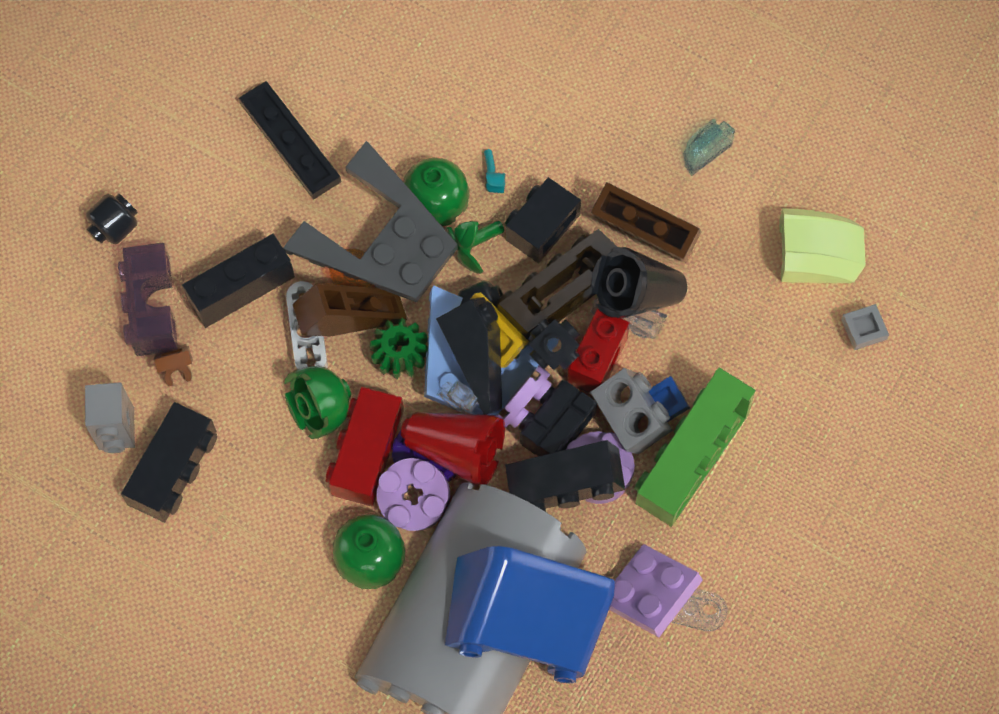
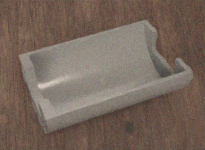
M470 482L459 485L355 675V679L358 680L357 685L363 690L374 695L380 691L386 695L389 694L403 703H408L410 699L422 705L421 711L425 714L504 713L531 660L495 650L482 652V657L479 658L465 657L459 654V649L445 645L457 557L486 547L503 546L579 568L586 554V548L575 533L570 532L566 536L561 531L560 525L562 523L537 506L495 487L481 484L479 490L472 489L474 485Z

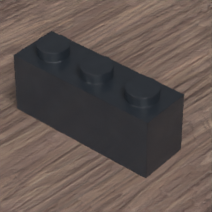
M271 234L182 284L188 302L204 327L207 328L293 279L295 275L290 258L275 235Z
M176 402L173 403L121 493L128 506L164 523L170 514L174 515L182 502L183 497L181 494L187 483L191 484L196 479L200 469L199 462L205 452L209 453L216 443L217 431L212 419Z
M608 440L505 464L509 493L537 506L545 512L546 508L555 506L559 508L576 507L580 505L581 500L589 498L593 500H607L613 498L615 492L625 490L619 448Z

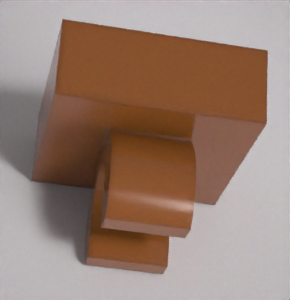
M189 346L154 356L157 373L165 371L164 379L169 387L173 386L171 374L176 370H180L185 374L187 382L191 381L192 372L187 365L192 364L193 359Z

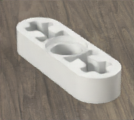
M306 281L292 284L286 293L295 365L297 370L308 367L305 364L308 361L306 348H312L314 358L317 361L315 366L328 368L324 336L303 338L297 334L299 325L292 304L299 299V294L306 293L313 286Z

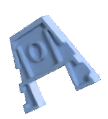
M433 286L429 293L430 314L428 318L429 333L428 351L426 352L424 397L464 414L484 415L436 318L460 306L463 298ZM549 339L547 346L550 351L558 344L559 339ZM530 345L521 350L517 358L508 367L501 368L502 409L539 365L529 355L534 350ZM501 410L487 415H497Z

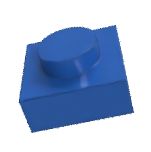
M671 376L648 391L654 401H659L667 410L670 416L667 422L690 409L685 397Z

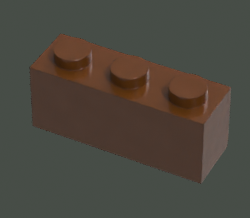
M606 182L591 211L595 218L685 263L701 234L700 228Z

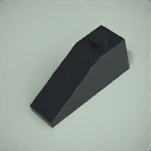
M484 297L470 299L436 318L483 414L487 415L502 409L500 328L496 322L498 320L497 312L489 301H486Z

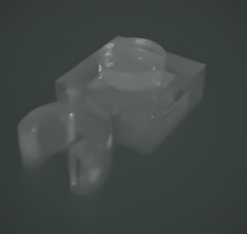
M457 380L454 384L449 381L444 383L436 394L462 414H470L478 403L476 401L478 398L473 395L472 390Z

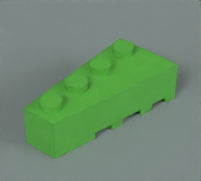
M718 368L706 388H703L698 394L687 416L684 415L674 430L675 435L670 443H665L658 451L654 459L656 464L651 472L645 471L634 487L638 491L635 504L672 527L749 416L756 390L723 369Z

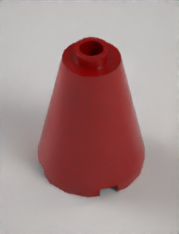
M415 412L411 418L407 417L401 429V437L405 439L406 447L468 482L481 486V484L487 485L497 469L499 461L493 459L496 450L503 449L505 421L496 415Z

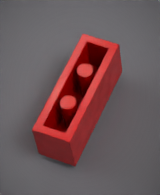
M361 387L358 398L352 397L347 415L348 418H351L347 430H341L337 441L336 449L340 450L336 463L331 462L329 464L325 481L329 483L332 496L373 507L377 496L379 478L385 471L404 412L402 397Z

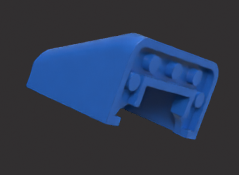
M503 546L486 547L459 556L456 560L445 645L459 649V654L465 657L479 658L482 657V652L495 650L548 665L547 672L554 675L555 681L568 684L576 683V678H581L585 675L614 598L615 581L605 576Z

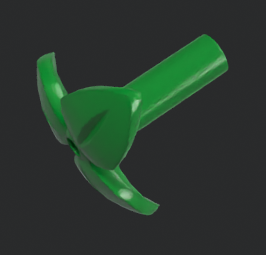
M469 221L459 224L455 228V233L451 227H446V232L458 245L457 257L459 262L468 270L481 274L483 269L470 254L471 249L502 234L504 227L500 221H495L478 229L477 221Z

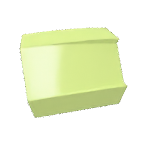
M782 208L779 219L782 237L781 282H855L866 265L864 228L851 219L831 213Z

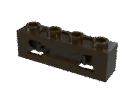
M599 229L588 237L586 235L579 237L568 252L564 255L562 253L555 255L544 270L540 273H531L524 280L520 288L514 292L511 290L506 292L496 304L497 309L529 341L523 349L534 340L530 333L544 319L549 323L554 319L560 322L595 295L592 294L591 288L592 273L595 265L602 255L607 256L612 251L610 249L617 247ZM581 266L578 272L580 276L548 299L547 307L541 311L543 304L540 301L571 279L574 271Z

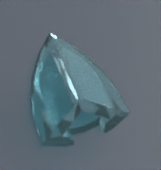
M715 118L711 119L688 140L683 155L685 167L691 176L732 146L735 129L727 122L723 121L718 125Z

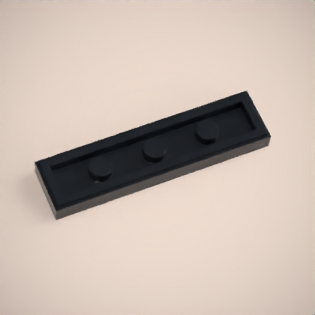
M267 81L239 97L242 107L313 200L341 183L340 175Z

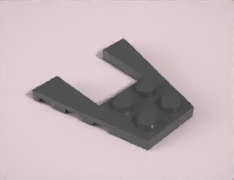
M366 141L346 166V172L399 209L361 259H358L305 221H303L283 249L289 255L294 254L309 260L310 263L324 268L326 266L344 273L347 277L374 284L379 289L418 302L458 249V245L370 143Z

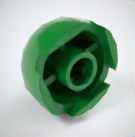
M433 157L421 160L413 165L404 177V184L441 226H447L455 222L456 217L462 212L464 213L468 207L470 194L466 176L458 165L447 159Z
M310 366L289 373L285 378L284 384L290 382L291 391L285 393V398L289 411L300 430L305 429L307 426L308 430L313 433L308 437L319 439L338 429L348 415L351 391L347 382L344 379H340L336 373L328 368L321 366Z
M361 514L349 519L338 530L333 542V560L339 575L344 580L346 579L361 589H377L389 584L400 571L401 566L403 567L405 562V544L399 530L388 519L376 514Z

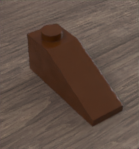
M316 283L292 304L301 335L330 337L384 327L387 320L391 321L393 325L398 324L401 318L407 320L400 296L372 287Z

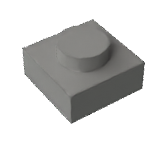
M876 304L843 314L841 321L854 350L888 339L889 333Z

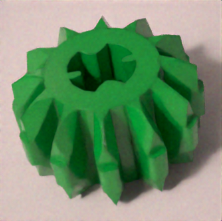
M403 318L400 319L398 326H394L391 321L387 320L385 323L386 331L376 328L374 332L376 340L370 342V350L374 352L371 356L372 362L375 365L381 364L380 371L383 375L393 370V375L396 379L401 376V371H406L407 375L412 377L414 375L413 366L422 369L425 366L423 357H426V352L428 351V346L425 345L428 342L427 334L425 332L419 333V325L416 322L406 327V320ZM402 345L401 351L397 352L398 346Z

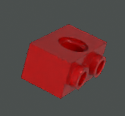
M597 309L577 350L580 356L568 368V382L574 387L591 394V391L607 381L628 339L630 322L621 318L608 317Z

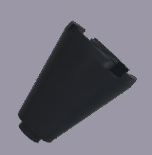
M614 247L610 249L612 251L607 256L602 255L598 259L592 273V294H597L600 304L596 305L608 317L626 318L673 306L682 302L687 293V280L682 272L626 247Z

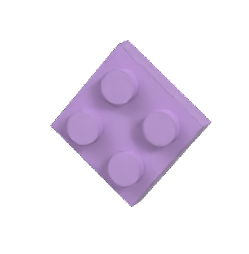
M643 544L615 579L614 598L609 610L651 634L660 637L703 580L698 572Z

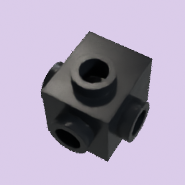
M544 319L530 333L534 340L529 345L534 350L529 355L543 369L549 365L555 370L560 365L565 370L580 356L576 351L580 346L576 338L580 334L566 319L561 324L557 319H554L551 323ZM558 338L562 344L561 349L556 352L550 351L547 346L549 339Z

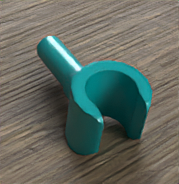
M487 149L484 151L487 166L486 190L493 193H504L506 174L495 173L496 167L492 150Z

